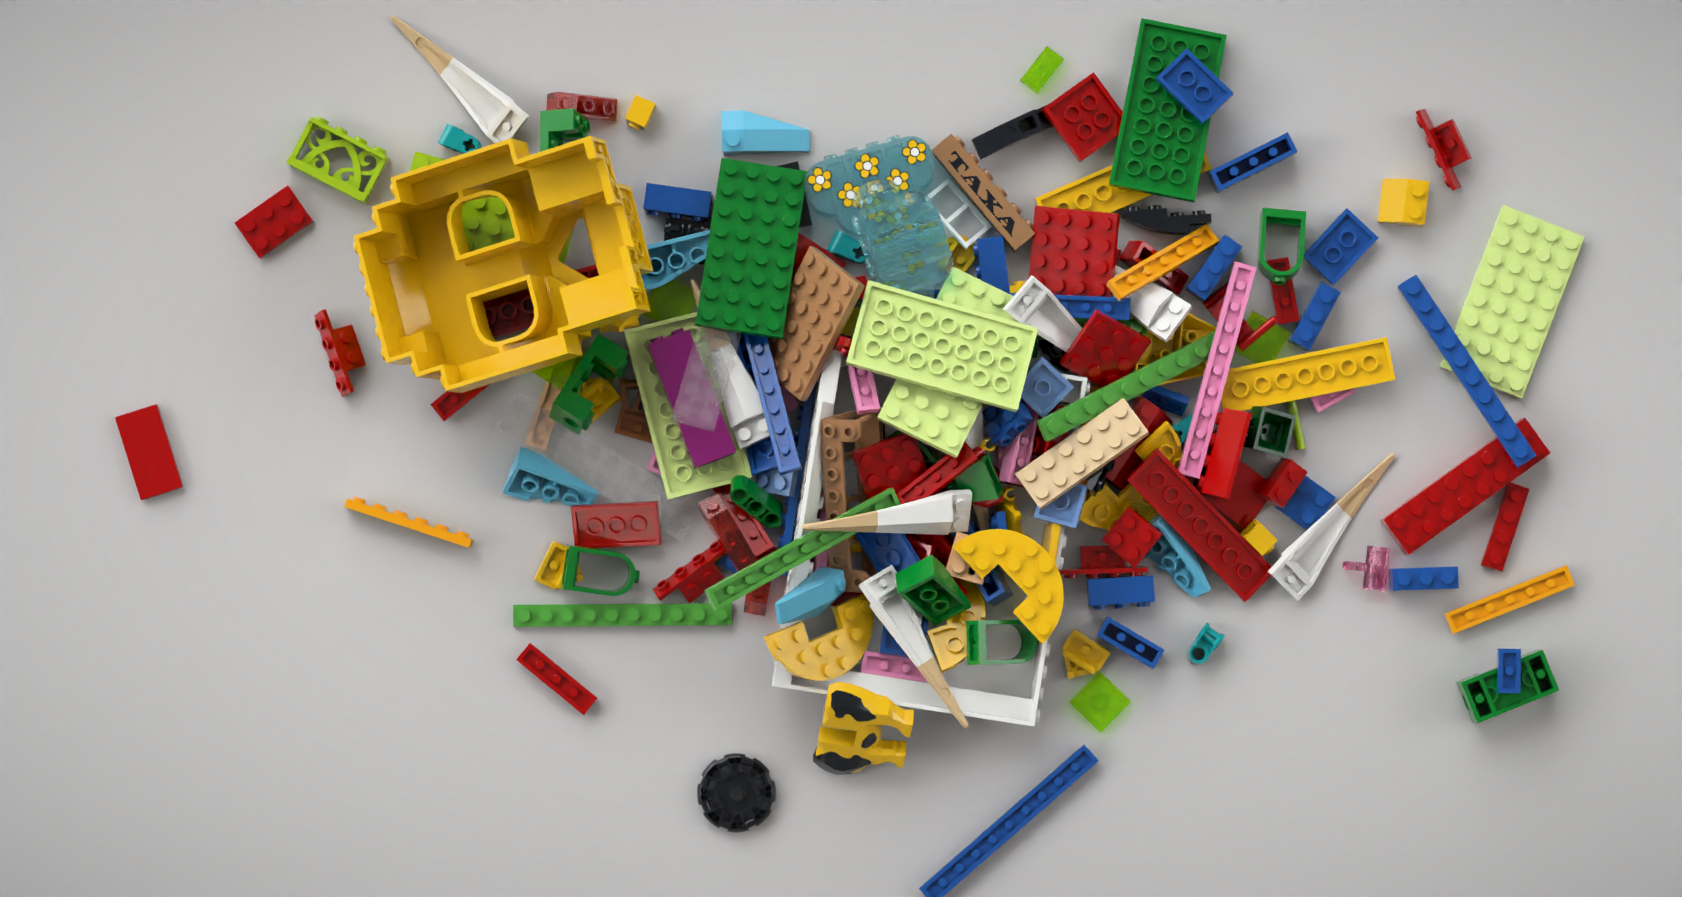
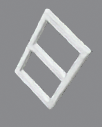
M949 178L926 197L922 198L923 203L965 249L992 227ZM948 185L964 205L945 219L929 200ZM966 208L984 226L967 242L949 224Z

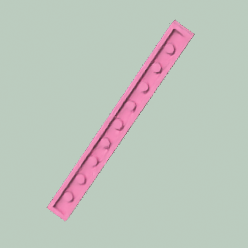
M1234 262L1178 468L1183 475L1200 479L1257 267Z

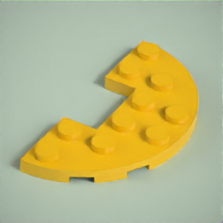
M1165 421L1134 451L1144 460L1157 448L1178 469L1182 457L1181 442L1172 426ZM1105 484L1102 491L1097 492L1095 497L1090 493L1086 496L1080 520L1092 527L1109 531L1129 506L1148 522L1159 514L1130 484L1117 495Z
M1005 529L979 531L966 536L952 546L981 579L997 565L1008 574L1028 596L1012 612L1043 644L1058 624L1064 600L1061 575L1049 553L1030 537Z
M958 578L955 579L968 592L965 596L971 603V608L946 620L947 625L927 631V636L942 673L958 666L967 658L966 621L985 620V602L978 585Z
M863 593L833 606L832 609L838 628L812 640H808L804 623L796 622L764 636L766 645L774 659L780 661L786 668V671L798 678L811 681L835 679L851 670L867 649L874 622V612L869 607L871 603Z

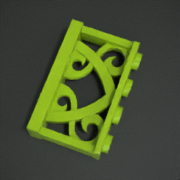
M319 116L316 119L310 117L286 163L366 205L384 167L390 159L385 155L387 151L376 145L374 149L367 146V141L358 136H355L354 139L347 136L348 131L339 126H336L335 129L328 126L329 122ZM315 130H322L325 133V138L319 139L317 136L316 139L320 146L315 147L311 142V134ZM331 134H333V135H335V136H337V137H339V138H341V139H340V140H333V141H331V140H332V135H331ZM307 143L312 150L302 160H299L298 157ZM353 145L363 149L364 151L360 152L358 155ZM345 147L351 157L353 168H342L336 171L333 176L328 175L330 163L324 152ZM318 156H321L325 162L322 168L316 166V163L320 161L316 158ZM366 156H373L376 159V167L371 171L361 170V166L366 167L371 164L365 162ZM343 173H354V177L349 175L348 181L342 180ZM362 175L371 176L364 192L359 191Z

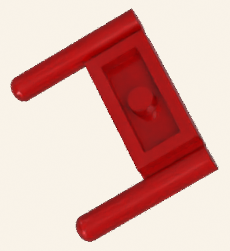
M1229 281L1202 303L1217 322ZM1276 316L1270 317L1255 331L1243 319L1236 345L1243 352L1276 325L1278 318Z

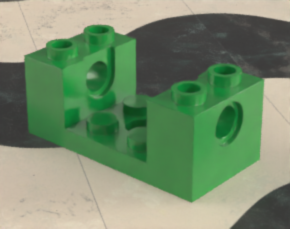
M574 108L540 111V152L563 145V142L588 137L591 129L589 120Z
M598 334L553 402L549 418L577 435L582 430L586 431L592 423L595 413L592 412L594 404L579 395L581 386L589 380L593 372L611 383L614 382L616 377L620 379L629 362L626 359L628 351Z
M1534 650L1521 656L1520 693H1497V668L1482 674H1474L1456 682L1472 723L1483 722L1559 691L1543 650Z

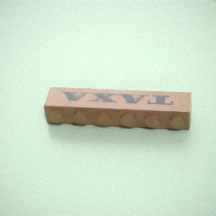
M950 134L931 150L932 155L998 234L1003 236V240L1013 252L1017 251L1035 235L1033 224L1028 219L1023 220L1019 215L1021 210L1014 202L1010 204L1005 198L1007 196L1006 192L1000 185L996 187L992 183L993 177L986 169L982 171L977 165L979 163L977 157L972 152L967 153L963 148L966 145L958 135L954 137Z

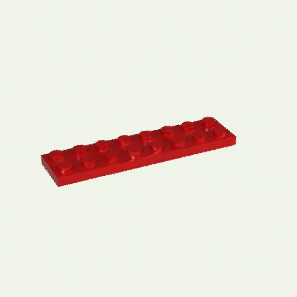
M1155 448L1125 479L1243 602H1246L1271 577L1268 572L1271 566L1159 449Z

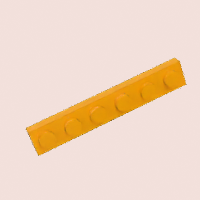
M1206 224L1110 279L1106 285L1117 300L1121 301L1216 246L1219 239Z
M355 496L353 500H346L344 506L346 508L468 548L472 546L473 540L469 539L470 534L457 530L456 534L448 532L449 527L437 523L435 527L427 525L428 520L416 517L414 521L406 518L407 513L395 510L393 514L386 511L387 507L376 503L371 507L365 505L366 500Z
M1567 565L1444 613L1451 633L1454 634L1575 586Z

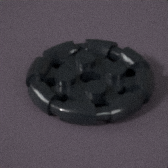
M727 754L718 761L716 759L712 761L701 774L703 777L697 787V800L705 812L703 815L717 828L723 827L728 829L727 832L749 831L748 828L762 824L772 811L770 810L771 805L776 799V786L774 780L772 781L769 776L770 771L761 761L756 758H748L745 756L746 754ZM742 765L750 767L748 774L740 771ZM729 766L731 772L723 775L721 768ZM761 777L764 783L760 787L755 782V779ZM711 779L717 781L715 789L709 788ZM733 787H740L742 789L743 795L740 799H733L731 797L730 790ZM758 796L764 798L762 806L756 805ZM715 798L718 807L712 809L709 801ZM750 811L752 817L744 820L742 814ZM725 812L733 814L731 821L723 819Z

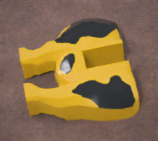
M835 682L829 685L823 710L822 726H820L817 747L813 753V762L825 771L836 775L858 773L869 765H878L886 762H892L897 767L903 768L907 741L882 740V725L892 726L898 729L905 737L910 738L914 710H904L895 705L887 696L875 694L853 684Z

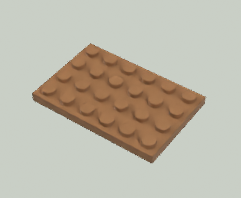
M812 246L809 247L790 285L782 340L768 338L779 383L799 400L805 402L865 287L864 284Z

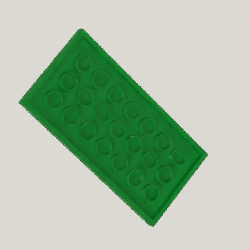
M1141 18L1108 186L1195 202L1211 117L1201 125L1156 81V77L1187 48L1219 78L1227 35Z
M721 158L695 326L782 340L808 171Z

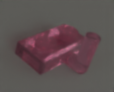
M1367 546L1366 563L1344 561L1342 567L1344 570L1364 571L1363 589L1385 592L1390 548Z

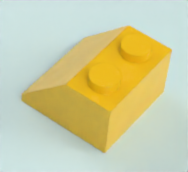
M1383 179L1378 222L1415 227L1425 225L1430 181Z

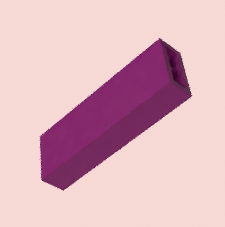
M683 328L672 331V336L667 338L658 336L651 339V344H648L647 348L693 467L696 469L736 453V449L690 330L684 331Z

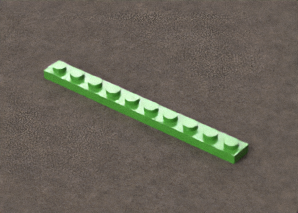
M1215 331L1037 420L1036 422L1044 440L1050 441L1097 417L1122 398L1128 401L1208 360Z
M888 488L834 519L877 511L901 504L894 489ZM812 530L704 591L713 610L717 611L857 532Z
M711 603L513 605V627L732 625V603L717 611L713 610Z

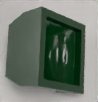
M1252 406V419L1249 423L1248 436L1245 438L1243 447L1287 458L1296 416L1264 406Z

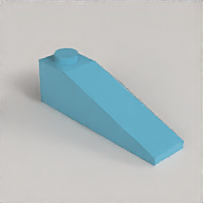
M744 110L722 111L723 155L810 152L809 129Z
M710 230L647 245L653 272L641 275L645 291L662 287L705 260Z
M520 447L513 460L502 493L526 501H530V498L543 499V503H550L552 500L561 501L564 505L572 506L593 504L599 491L542 454Z
M1160 515L1149 521L1163 535L1145 558L1149 557L1157 563V568L1163 572L1165 570L1173 577L1174 582L1193 598L1210 591L1211 587L1194 550Z
M820 567L775 603L777 624L790 623L817 617L822 614L846 590L843 570Z

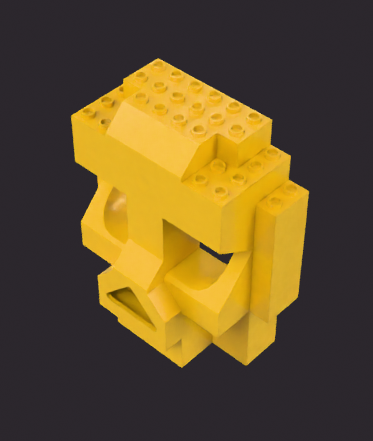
M588 136L532 155L529 153L526 142L510 138L391 177L392 184L390 189L396 199L372 206V220L377 228L354 235L355 242L353 246L356 254L359 256V270L365 279V293L370 298V312L376 321L377 327L375 332L381 341L382 358L388 364L406 365L410 363L411 370L416 377L440 380L442 387L449 392H467L583 356L579 340L592 337L590 330L651 311L641 275L653 272L633 192L630 186L616 182L606 141L594 136ZM499 197L505 202L509 211L515 238L470 252L462 222L463 203ZM581 218L584 219L599 275L593 278L586 277L559 260L563 248L578 220ZM529 288L534 307L532 325L519 336L496 342L489 328L483 302Z

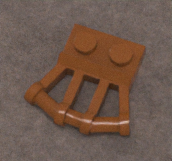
M620 379L622 407L614 433L653 444L645 412L639 410L642 401L639 389L633 408L628 407L627 389L638 388L637 381Z

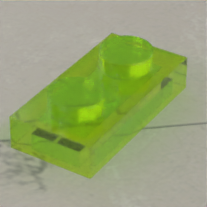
M1046 46L1020 81L1038 94L1064 59Z

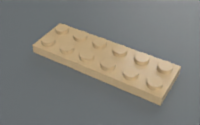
M1122 398L1015 473V475L1040 510H1042L1149 435V432L1126 400Z

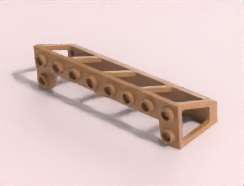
M857 410L821 419L826 521L847 512V503L858 500L859 504L867 500L858 472L857 494L846 496L844 460L853 457L851 452L844 454L843 442H855L854 451L884 440L883 422L877 420L879 413L857 415ZM848 537L828 549L829 568L843 570L844 579L846 580V590L844 592L863 593L859 585L878 572L862 546L863 570H851L850 545L859 543L856 537L851 539Z

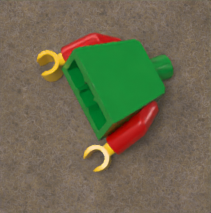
M990 438L983 439L981 446L972 449L979 460L956 477L954 482L947 484L948 490L970 489L972 492V503L985 508L1002 503L1004 499L1013 501L1016 498L1015 495L1007 496V493L1014 490V488L1011 486L1002 487L989 454H984L985 451H993L996 445L990 448L986 447V442L991 440Z

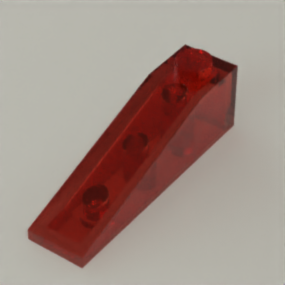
M717 492L698 502L701 516L737 571L758 561Z

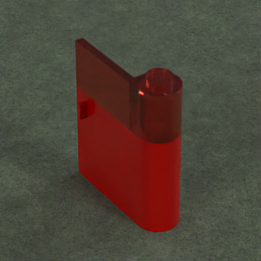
M1239 460L1229 499L1222 500L1202 495L1240 534L1256 518L1267 500L1257 494L1266 479Z

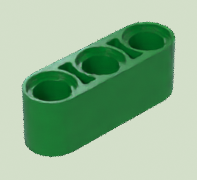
M744 475L733 477L730 489L731 500L766 527L776 528L780 526L783 511L780 501Z

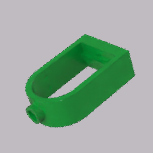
M1262 208L1257 264L1262 275L1271 280L1275 285H1284L1286 281L1294 278L1299 272L1304 257L1306 211ZM1266 224L1299 227L1296 265L1292 269L1277 271L1267 264L1264 257Z
M567 544L561 588L578 592L619 596L626 593L634 583H638L640 571L635 570L632 561L620 552ZM580 552L614 556L623 559L628 567L626 582L615 590L575 585Z
M1020 620L966 621L967 665L1022 664L1029 661L1036 652L1039 641ZM1007 624L1015 627L1021 637L1019 653L1009 660H987L986 625Z

